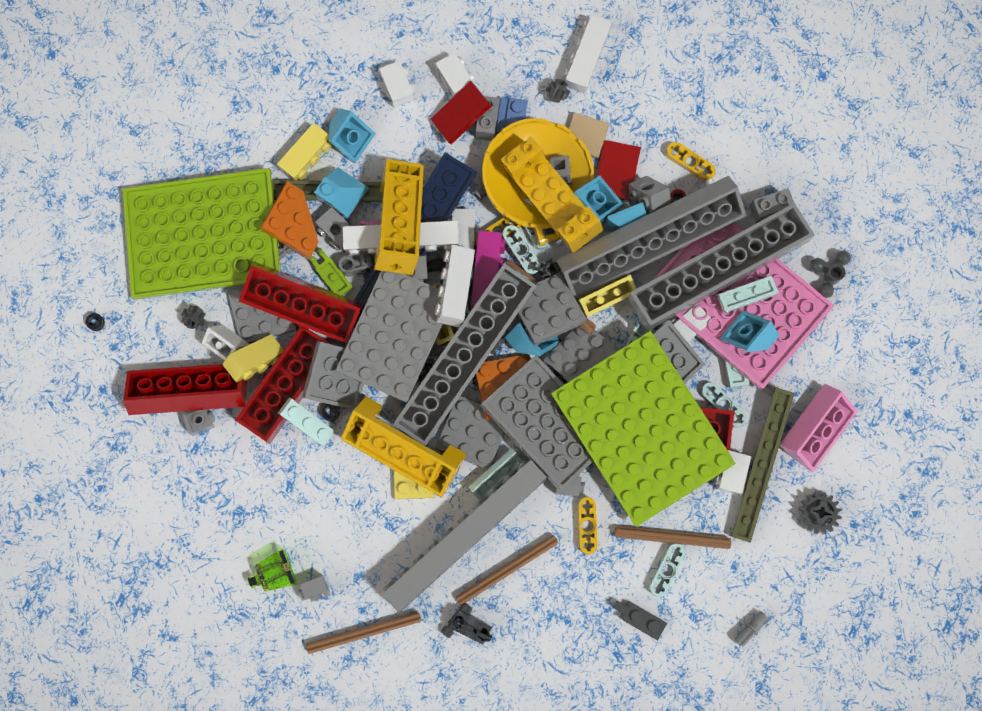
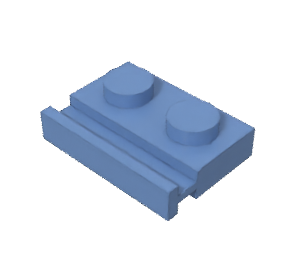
M501 97L496 134L500 133L508 125L526 118L528 100Z

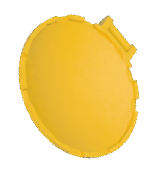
M529 118L508 125L492 139L483 158L482 180L486 194L494 207L510 221L524 227L533 228L540 247L544 246L545 243L560 240L561 238L557 233L543 235L542 230L552 227L534 205L532 206L524 200L528 199V197L505 170L501 158L532 136L543 150L545 158L549 163L552 157L558 155L569 156L573 184L568 186L573 192L594 179V166L587 147L581 139H578L571 132L572 130L560 123L547 121V119Z

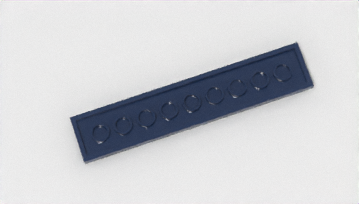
M445 152L423 187L421 223L448 221L478 172ZM419 249V256L428 255V251ZM373 268L354 299L355 302L364 305L361 314L381 273L380 270H374Z

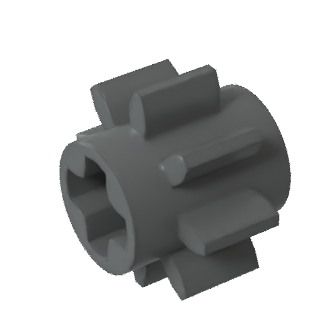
M556 79L555 82L551 81L546 88V91L549 92L548 98L557 103L567 99L570 93L567 90L568 84L560 79Z
M547 258L546 262L540 261L541 267L536 269L540 273V279L545 277L547 279L558 274L560 271L557 262H552V258Z
M190 305L188 309L183 310L181 321L184 322L187 328L198 329L199 325L203 326L206 313L200 307Z

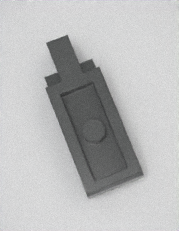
M616 601L613 606L615 610L621 612L619 617L624 622L657 641L667 625L663 620L633 603L627 602L625 606Z

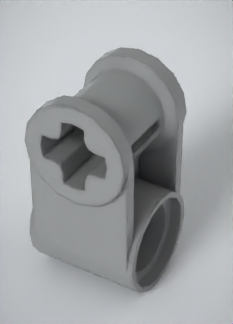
M360 252V255L342 257L338 263L340 271L346 277L372 271L375 264L371 254ZM346 263L353 265L349 270H345L342 267Z

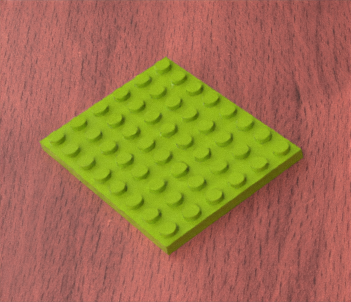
M270 168L122 188L131 299L136 300L244 285L250 267L255 263L281 272L278 240L260 229L274 204L272 172Z
M651 331L551 393L635 527L736 464Z

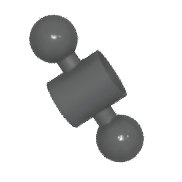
M845 250L839 251L836 254L837 264H833L830 267H827L821 258H815L810 263V268L813 272L825 273L824 278L827 283H823L819 287V293L825 298H829L834 294L833 285L839 283L846 274L843 266L851 261V255ZM831 271H836L839 278H834L831 275Z

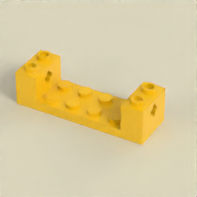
M532 136L501 158L505 170L572 253L603 231L599 218L589 206L585 207L579 198L574 195V192L545 158L543 150Z
M386 159L381 176L380 192H383L380 239L375 254L374 270L413 275L419 258L423 164Z
M366 396L353 410L341 440L442 498L453 483L467 454L449 445L443 455H440L377 419L382 405Z

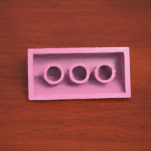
M824 384L788 434L783 438L780 446L789 456L809 471L814 472L858 411L841 390Z

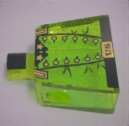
M281 549L255 565L257 574L247 578L251 588L262 585L265 592L298 585L285 549Z

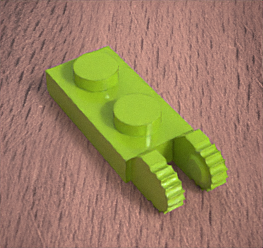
M321 248L317 251L325 260L319 265L314 256L309 258L315 266V270L333 293L343 296L353 289V286L337 265Z

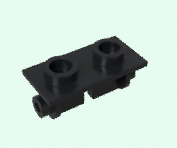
M460 610L449 627L481 644L486 641L490 642L492 638L490 634L492 626Z

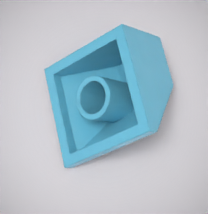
M340 108L329 124L328 141L353 163H356L376 133L352 111Z
M338 167L322 180L314 193L317 199L348 219L369 190V187Z
M598 176L574 192V195L579 198L585 207H590L599 218L601 224L606 221L607 216L616 213L624 205L601 176Z
M643 202L607 216L605 229L614 232L646 216Z
M743 310L720 337V340L744 351L754 352L768 350L780 335L770 320Z
M522 322L517 324L505 337L517 353L541 356L561 343V340L556 336L534 346Z

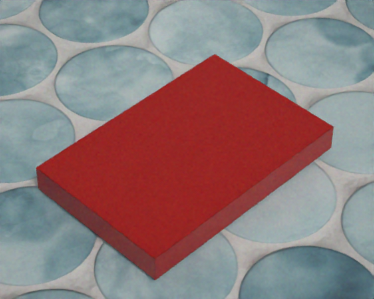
M470 81L431 120L447 142L452 145L492 105L477 86Z
M604 140L597 177L601 176L620 200L630 202L628 184L634 182L641 147Z

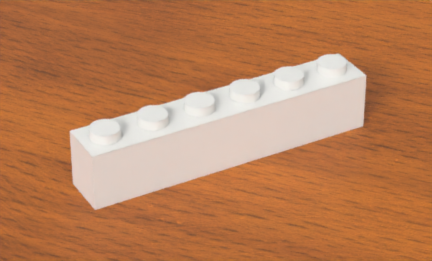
M458 221L421 223L419 249L432 252L437 251V248H444V250L449 251L452 244L460 246V224ZM380 225L343 227V250L347 253L349 252V255H360V252L376 254L380 239Z

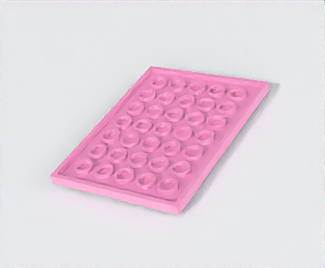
M733 222L682 247L654 279L744 230ZM777 259L699 302L698 306L693 310L694 317L697 320H704L708 315L711 317L708 325L701 331L683 317L692 307L674 317L686 324L697 334V337L762 391L835 305L823 297L782 261ZM772 276L779 292L778 295L724 314L717 297L718 294ZM701 307L706 312V316L703 318L697 317L695 310ZM743 310L770 320L780 335L768 350L747 352L720 340V337Z

